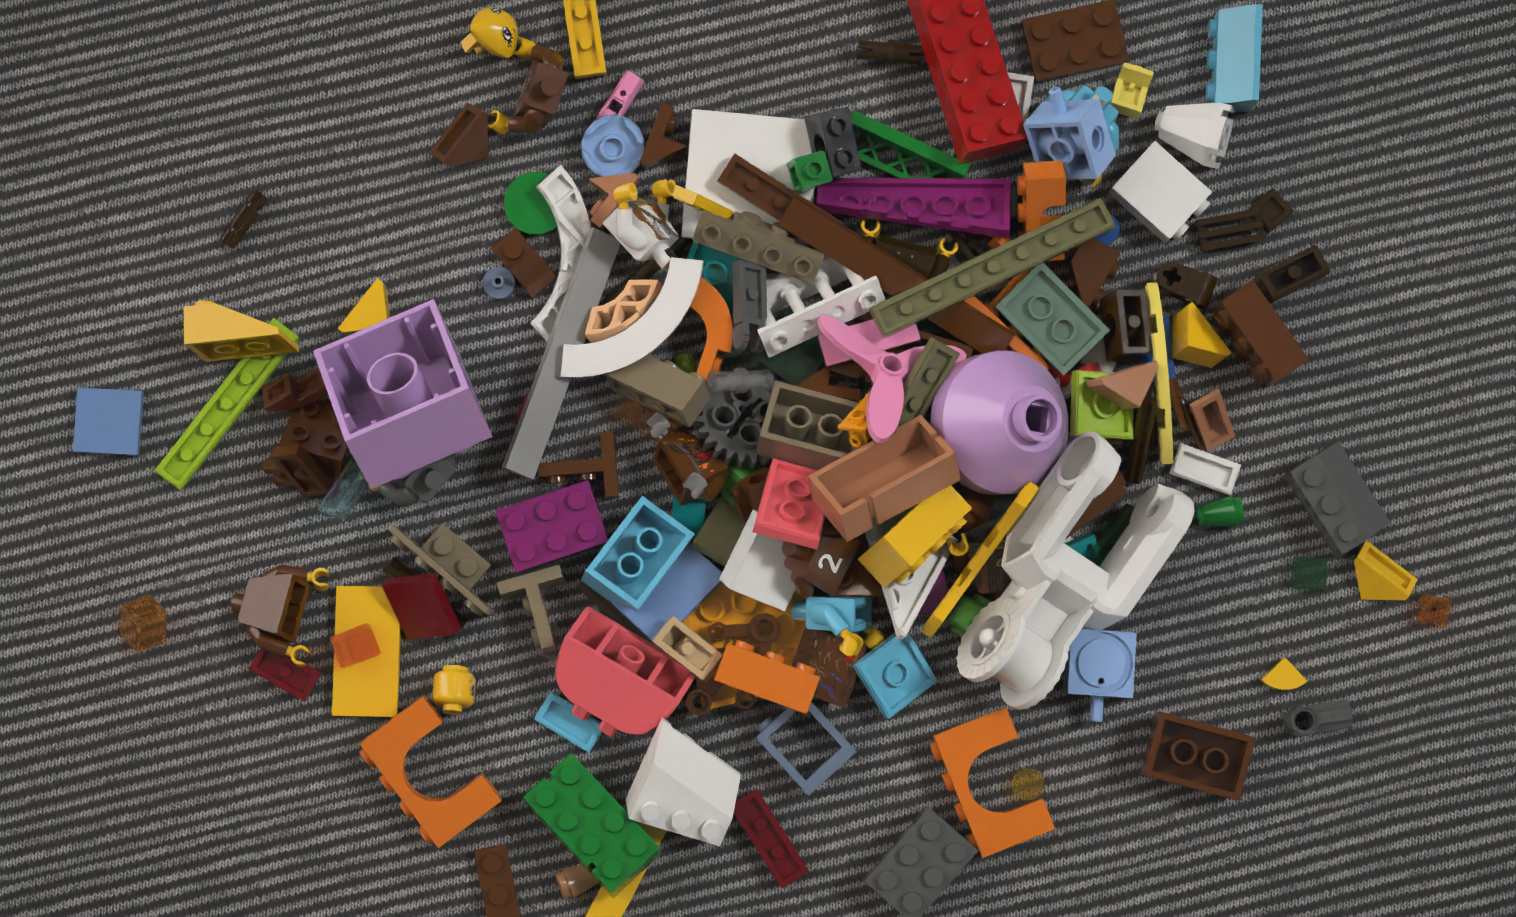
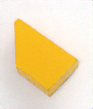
M678 185L675 186L672 193L674 199L700 211L705 210L732 220L735 213L698 193Z

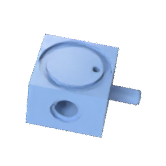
M1060 87L1050 88L1048 93L1051 101L1042 102L1023 124L1035 162L1062 160L1066 180L1098 179L1116 156L1100 100L1064 101Z
M1081 629L1070 645L1068 660L1064 670L1063 694L1091 696V722L1103 721L1104 697L1133 698L1137 633Z

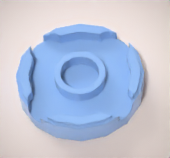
M619 114L604 115L595 119L586 128L581 141L582 156L586 165L596 175L602 177L633 173L640 165L645 149V141L640 128L631 119Z

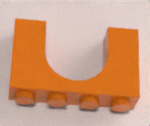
M423 694L360 742L363 749L359 753L370 767L375 764L383 774L379 777V780L387 791L391 793L395 790L402 801L398 804L409 819L415 817L422 827L418 831L429 845L434 842L440 848L500 803L502 796L483 772L453 794L445 797H428L412 787L405 773L406 754L417 741L443 723L444 720L425 694Z
M1002 707L932 735L934 743L929 744L936 762L942 760L946 773L941 775L948 793L954 791L958 803L953 805L960 823L966 821L971 833L966 835V839L978 850L980 857L985 858L1055 829L1043 798H1037L1007 811L994 812L981 807L970 793L968 774L974 760L984 751L1018 738L1007 707Z

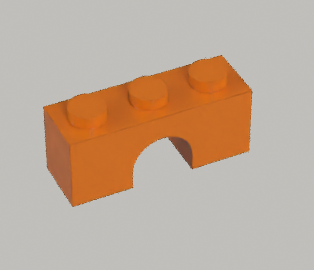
M1062 160L1023 163V176H1017L1018 195H1023V203L1017 204L1018 223H1022V230L1017 231V237L1061 217V215L1047 216L1042 213L1049 207L1066 205V175ZM1065 253L1056 256L1048 261L1065 260Z

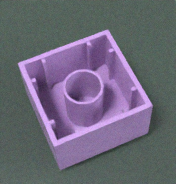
M434 299L313 351L345 443L371 489L391 480L402 479L419 468L449 455L462 453L473 445L493 437L458 348Z

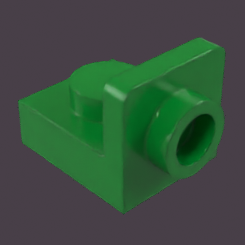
M824 151L800 156L786 163L796 193L808 191L815 186L830 183L833 180Z

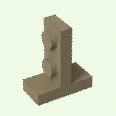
M560 565L497 582L503 601L527 595L526 598H522L527 617L533 616L536 628L530 629L536 648H542L545 655L558 652L541 591L566 584Z

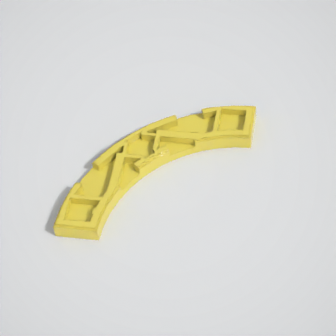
M1153 282L1145 285L1153 351L1152 362L1157 361L1158 369L1154 376L1155 396L1157 399V445L1160 462L1162 464H1173L1172 416L1166 341L1158 282Z

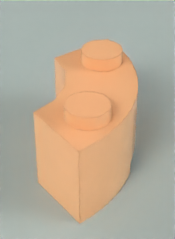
M628 280L624 290L614 300L605 305L592 307L585 331V336L590 343L613 337L636 323L653 305L660 294L663 286L659 280Z

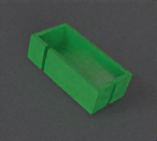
M570 753L550 772L552 780L548 781L544 777L523 797V800L529 809L588 872L592 870L596 881L614 899L661 855V849L636 821L629 819L625 809L578 759Z

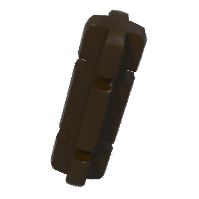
M257 190L251 191L246 199L248 201L246 205L242 204L229 223L231 227L229 230L225 229L220 237L221 242L232 249L237 247L241 241V234L245 235L258 216L257 211L259 209L262 210L268 199Z

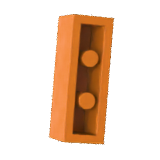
M736 640L735 645L727 643L714 681L807 715L820 680L819 676L814 675L816 668L799 662L796 668L784 664L785 657L767 651L765 656L753 652L755 646L740 640Z

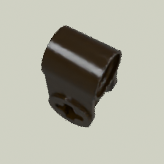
M1169 262L1159 267L1152 276V283L1158 282L1160 293L1178 299L1187 305L1193 302L1198 309L1207 310L1218 278L1209 273L1191 269L1175 262ZM1170 271L1172 273L1171 278L1175 282L1168 285L1166 284L1167 278L1163 275Z

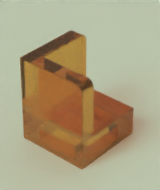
M151 595L122 603L121 636L136 652L163 644L166 634V611Z
M368 623L329 637L341 668L350 667L381 653L372 628Z

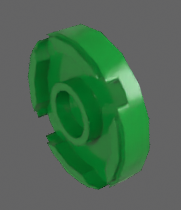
M528 172L518 176L508 186L504 196V210L509 222L519 232L529 236L548 234L558 228L550 206L536 187L549 176L543 172Z

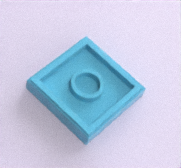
M894 632L852 665L883 717L890 719L938 681L909 632L902 640L898 639Z

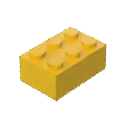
M950 485L911 508L858 560L883 588L893 581L899 585L925 563L931 554L935 553L951 535L956 533L967 522L963 516L972 507Z

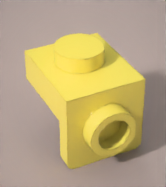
M1123 63L1114 86L1113 99L1110 102L1118 110L1119 114L1139 119L1147 90L1153 77V71L1138 65Z

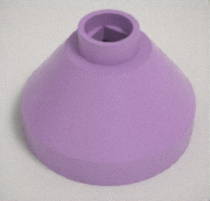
M994 351L974 355L961 361L951 369L947 378L938 389L931 409L930 425L937 432V437L941 436L956 453L961 479L958 482L978 493L987 495L1020 493L1027 482H1032L1036 486L1045 480L1066 447L1069 431L1068 411L1059 385L1044 366L1031 357L1018 352Z

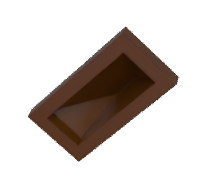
M467 102L428 153L448 166L488 158L487 114Z

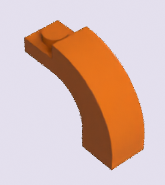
M701 277L696 296L689 309L698 313L706 326V345L696 373L705 381L710 382L711 376L717 377L721 368L723 358L718 357L719 352L732 356L734 348L732 343L734 323L729 308L721 294Z

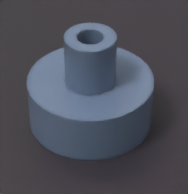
M503 267L490 269L483 278L485 292L495 300L509 298L516 287L513 274Z

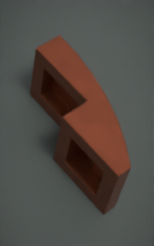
M319 367L298 379H295L288 372L262 387L264 409L267 412H279L302 407L329 396Z

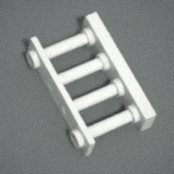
M825 254L814 283H808L783 273L766 279V326L757 331L768 357H772L822 334L817 323L821 315L833 317L845 323L869 312L870 307L886 299L876 276L864 280L861 276ZM849 279L852 287L835 294L831 286ZM819 292L823 300L805 307L802 300ZM790 306L794 313L776 321L773 313Z

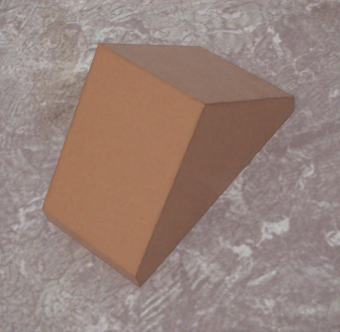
M1157 361L1143 363L1086 381L1087 387L1123 410L1140 408L1157 372L1158 364Z

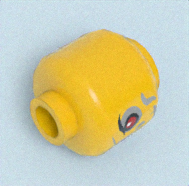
M446 665L434 675L432 701L435 705L443 708L442 712L445 714H462V709L469 708L474 703L476 679L473 674L468 672L469 669L465 666Z

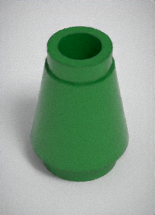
M1230 495L1203 505V507H1197L1200 527L1238 526L1237 523L1245 522L1241 497L1233 498Z

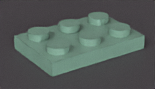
M1044 263L1036 266L995 306L1001 315L1062 376L1110 331Z

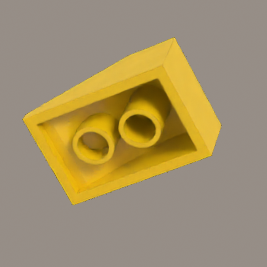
M197 301L195 306L184 307V345L206 362L299 352V346L278 327L223 307L212 301Z

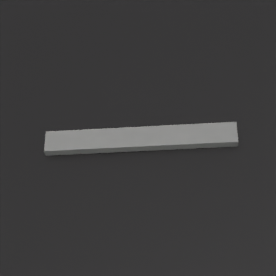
M590 228L501 467L529 480H534L571 377H560L564 344H584L586 339L585 331L591 309L599 304L621 244L615 237L596 228Z

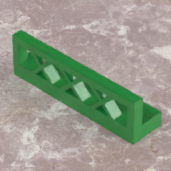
M853 111L850 117L853 131L864 135L869 145V148L858 151L860 162L894 178H913L908 175L904 165L913 160L922 162L927 175L918 178H933L944 173L956 179L965 178L970 164L960 165L958 158L857 111ZM871 139L879 142L880 144L873 146ZM886 146L894 149L898 161L885 165L879 162L875 150ZM871 152L873 158H870L864 154ZM900 153L905 154L909 157L902 159ZM900 165L902 172L894 169V167ZM929 166L937 169L938 171L931 173Z

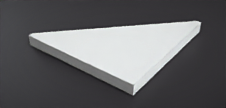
M911 508L879 525L876 521L872 522L873 528L865 532L869 547L880 539ZM952 535L950 536L952 543L955 544L958 539ZM947 541L899 585L893 581L885 588L882 586L895 633L900 640L904 639L951 554Z

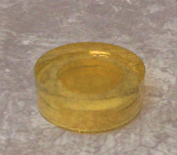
M1021 768L1011 778V789L1022 800L1036 799L1043 791V777L1035 769Z

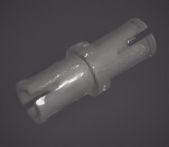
M743 367L735 368L733 371H711L707 376V387H710V392L734 391L737 394L746 393L747 390H769L773 386V374H770V369L746 370Z

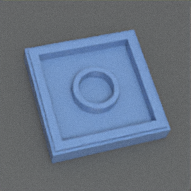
M77 387L73 452L139 456L144 392Z

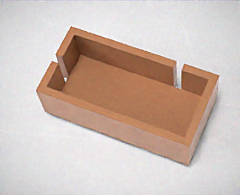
M922 415L897 427L892 437L886 442L877 443L873 440L808 475L814 503L847 542L872 529V522L876 521L879 525L961 480L956 453L941 436L937 437V432Z

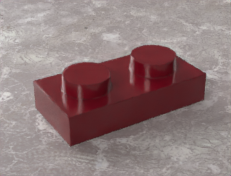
M261 648L248 670L303 701H307L322 675L321 672L307 664L303 667L297 666L290 656L284 655V657H281Z

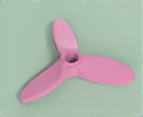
M821 315L817 321L821 332L839 350L857 362L871 377L874 384L867 399V428L874 441L877 443L886 442L895 432L902 414L904 402L903 384L925 346L914 347L899 354L889 353L876 347L864 336L833 317ZM946 345L960 353L954 366L966 359L967 355L962 349Z

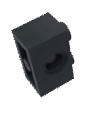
M848 107L804 116L812 153L825 152L832 177L862 170Z

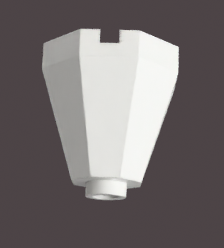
M1220 102L1166 106L1164 112L1159 111L1154 129L1159 131L1158 138L1201 165L1219 169L1221 163L1215 161L1217 156L1223 158L1225 156L1234 119L1228 118V112L1235 113V106Z

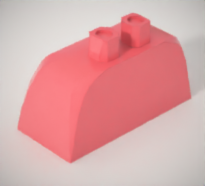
M585 607L566 634L555 668V678L560 690L570 702L574 703L572 715L581 720H588L591 714L602 720L599 725L600 731L609 737H613L618 730L635 735L653 733L657 729L661 718L663 717L667 720L696 677L694 673L664 650L591 607Z

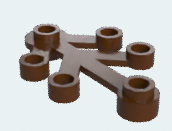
M760 613L755 615L749 624L725 625L721 622H715L709 627L708 633L710 638L716 642H721L726 637H748L744 642L755 646L754 650L759 645V654L765 656L767 651L772 652L771 644L780 635V624L773 615ZM761 623H767L770 626V633L766 636L760 635L758 632V626ZM715 626H722L725 633L721 638H715L712 635V629ZM717 648V650L724 654L725 648ZM716 674L702 690L696 689L688 694L686 707L692 714L704 715L710 710L712 706L711 698L724 685L714 681ZM738 690L735 697L737 706L741 709L751 708L755 702L754 695L749 694L752 699L751 703L748 706H742L739 703V696L746 692ZM696 696H702L705 699V706L701 709L693 706V699Z

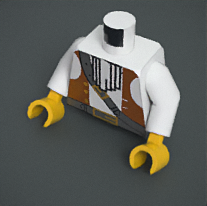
M664 179L656 181L652 185L651 190L657 199V203L653 198L636 200V185L634 183L623 184L613 192L614 200L619 206L603 222L604 226L637 261L654 259L662 270L669 269L671 257L678 258L670 248L678 240V234L668 220L669 205L666 204V197L672 196L675 189V181Z

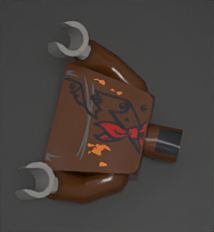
M656 412L646 421L652 427L650 431L652 437L660 439L653 461L679 504L682 506L698 498L705 502L713 501L724 487V479L728 472V464H724L725 456L721 454L715 459L712 458L715 449L713 447L707 450L703 449L706 439H696V435L674 430L670 427L668 418L663 413Z

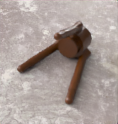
M1169 379L1171 409L1174 408L1181 430H1187V422L1198 449L1204 451L1205 446L1186 404L1178 379ZM1156 414L1150 439V451L1152 452L1156 450Z

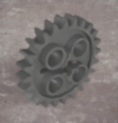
M736 369L734 378H731L725 371L721 381L713 377L710 386L706 385L711 399L695 419L692 427L699 429L696 439H706L703 445L704 450L712 447L715 449L712 458L715 459L722 454L725 456V465L731 459L736 460L737 469L741 468L743 462H747L750 469H754L757 460L762 466L766 467L769 458L755 453L764 418L761 415H766L775 380L769 384L765 383L764 373L758 379H755L752 370H749L746 377H742L740 370ZM736 396H741L747 401H739L736 399ZM757 400L762 401L760 404H758V406L754 408L751 418L747 417L744 420V418L750 412L753 404ZM716 418H723L729 423H721ZM744 420L734 437L728 438L727 436L736 429L738 421ZM742 437H750L755 442H747Z

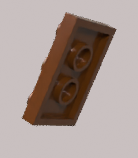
M1107 0L1021 20L1035 83L1129 62L1115 0Z

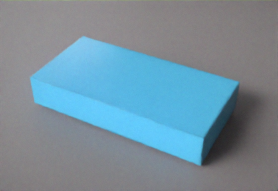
M550 691L534 720L590 753L602 733L599 729L601 721L591 715L588 720L577 718L572 715L574 705Z

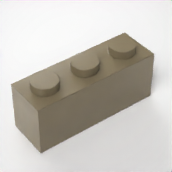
M651 353L627 367L605 373L612 391L656 412H661L666 417L689 428L711 399L705 385L706 381L695 372L688 374L680 370L673 362L656 359Z

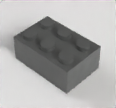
M926 806L863 880L904 917H921L978 850L930 807Z

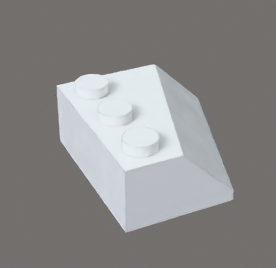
M662 717L625 799L628 817L637 822L720 846L733 818L741 777L740 772L712 752L702 749L694 743L691 737L685 733L681 734L671 726L670 722Z

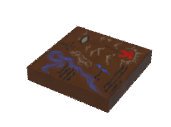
M805 625L791 666L796 668L799 662L816 668L814 675L819 676L820 680L813 697L846 708L857 677V673L852 665L864 656L867 646L863 645L857 656L852 655L849 657L839 649L844 640L843 638L836 637L822 630L807 629Z

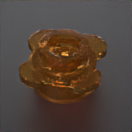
M1430 593L1422 594L1420 597L1421 609L1416 615L1417 621L1420 624L1432 623L1438 628L1447 626L1449 608L1452 606L1451 600L1446 596L1439 598L1433 597ZM1433 607L1437 609L1435 614L1431 612Z

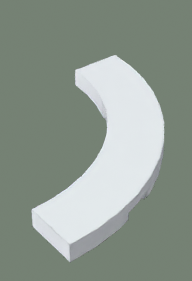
M562 165L558 166L536 186L551 208L558 227L561 244L560 268L555 286L542 310L530 322L547 343L590 228H592L583 198L574 181Z
M671 257L665 283L648 311L625 331L608 339L590 344H564L560 377H588L610 373L643 359L657 349L680 325L689 310L699 287L704 261Z

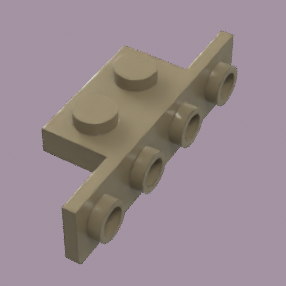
M702 210L692 238L696 243L808 283L815 282L825 255L822 252L794 243L795 235L778 225L779 222L770 224L761 221L758 215L748 211H743L742 213L735 211L733 219L730 220Z

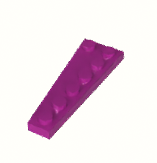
M833 178L830 183L817 186L816 204L828 213L988 235L990 237L1010 238L1011 179Z

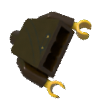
M866 219L861 223L863 238L928 279L946 272L950 265L949 258L953 257L958 250L957 242L954 244L952 251L944 249L943 243L946 237L942 238L937 245V249L880 235V222L878 220L877 227L873 231L865 229ZM883 291L886 300L892 297Z

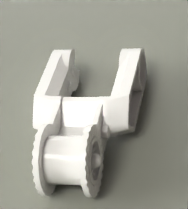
M1089 431L1083 433L1071 442L1007 533L1001 566L1012 581L1000 598L989 602L973 618L972 624L967 627L966 633L961 637V644L958 647L956 659L959 673L972 682H981L993 677L1000 682V693L1003 701L1014 709H1029L1031 706L1037 705L1040 700L1045 699L1047 693L1053 690L1054 685L1060 680L1061 673L1065 670L1069 647L1083 626L1094 630H1103L1129 615L1180 542L1193 519L1194 503L1190 497L1181 491L1156 484L1138 500L1133 509L1129 525L1100 567L1063 543L1093 498H1096L1106 490L1119 470L1121 456L1104 437L1096 432Z

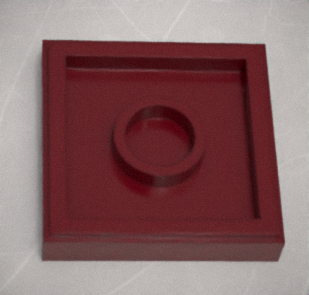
M435 573L387 578L381 584L407 639L456 635L462 629Z

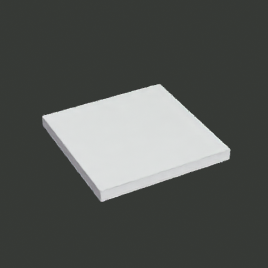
M692 109L685 189L698 193L734 212L742 213L743 211H748L758 215L761 221L770 224L779 222L718 183L717 180L735 153L794 191L786 163L794 158L812 153L805 120ZM814 187L808 191L798 193L813 203ZM685 203L681 238L692 239L702 211ZM795 235L794 243L805 245V247L809 248L810 244Z

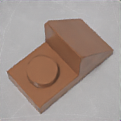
M635 173L589 179L593 187L607 196L605 201L600 198L590 210L592 226L600 231L604 230L603 222L619 206L613 197L614 190L628 183H634L637 187L640 179Z

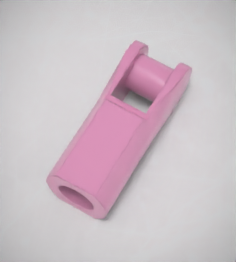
M626 70L600 110L597 118L604 115L617 114L609 109L613 102L622 106L618 114L624 116L644 84V80Z

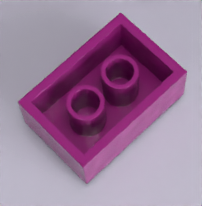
M589 480L496 510L517 574L604 546L609 540Z

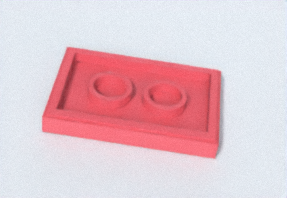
M772 458L752 532L817 550L825 515L813 501L808 475L817 470Z

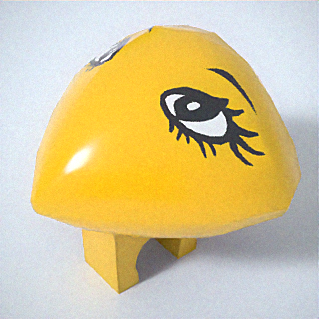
M484 8L479 10L474 16L470 26L471 33L461 41L465 53H470L472 49H475L476 54L481 55L487 50L491 54L508 59L516 50L518 40L517 23L509 13L499 8Z

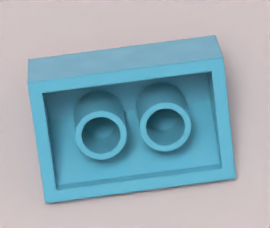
M1263 4L1220 9L1215 14L1214 19L1209 20L1208 38H1213V51L1209 50L1207 54V70H1212V80L1207 82L1206 101L1235 106V112H1249L1259 101Z
M642 496L585 570L581 581L607 600L638 611L695 534Z

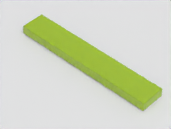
M275 318L270 321V325L278 327L295 343L299 341L300 337ZM289 353L242 358L154 471L182 491Z

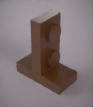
M613 431L600 432L602 458L541 463L538 467V477L546 479V484L565 483V477L578 476L579 481L598 480V474H604L606 499L620 498Z

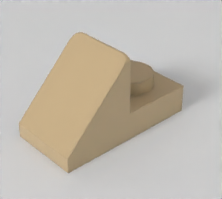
M671 615L652 639V642L701 680L706 678L723 656L720 651L673 615Z

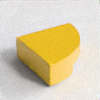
M1285 657L1260 679L1267 686L1279 690L1295 689L1307 682Z

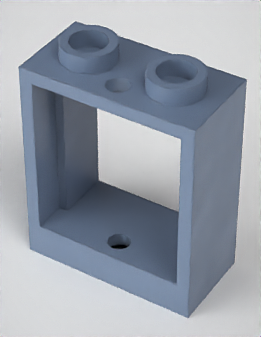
M811 702L808 711L841 747L805 780L768 739L772 733L796 712L781 705L780 707L784 712L776 719L770 715L756 728L760 732L756 738L809 796L857 751Z

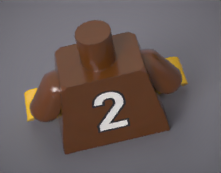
M828 519L824 520L817 550L784 541L782 552L787 556L784 566L792 571L791 581L796 588L794 593L806 600L813 594L814 588L818 587L835 597L861 541L855 537L847 542Z

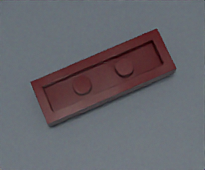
M755 788L738 799L735 803L734 814L780 887L784 888L809 872L758 789Z

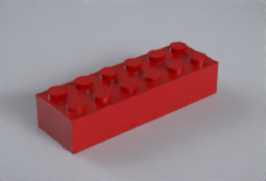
M907 0L959 164L962 165L1019 151L1028 138L984 0Z

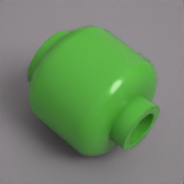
M977 593L973 597L962 595L953 607L952 612L948 615L947 620L951 625L949 630L962 637L966 633L967 627L972 624L973 618L991 601Z

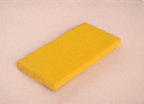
M336 586L332 716L394 717L398 714L401 625L382 587Z

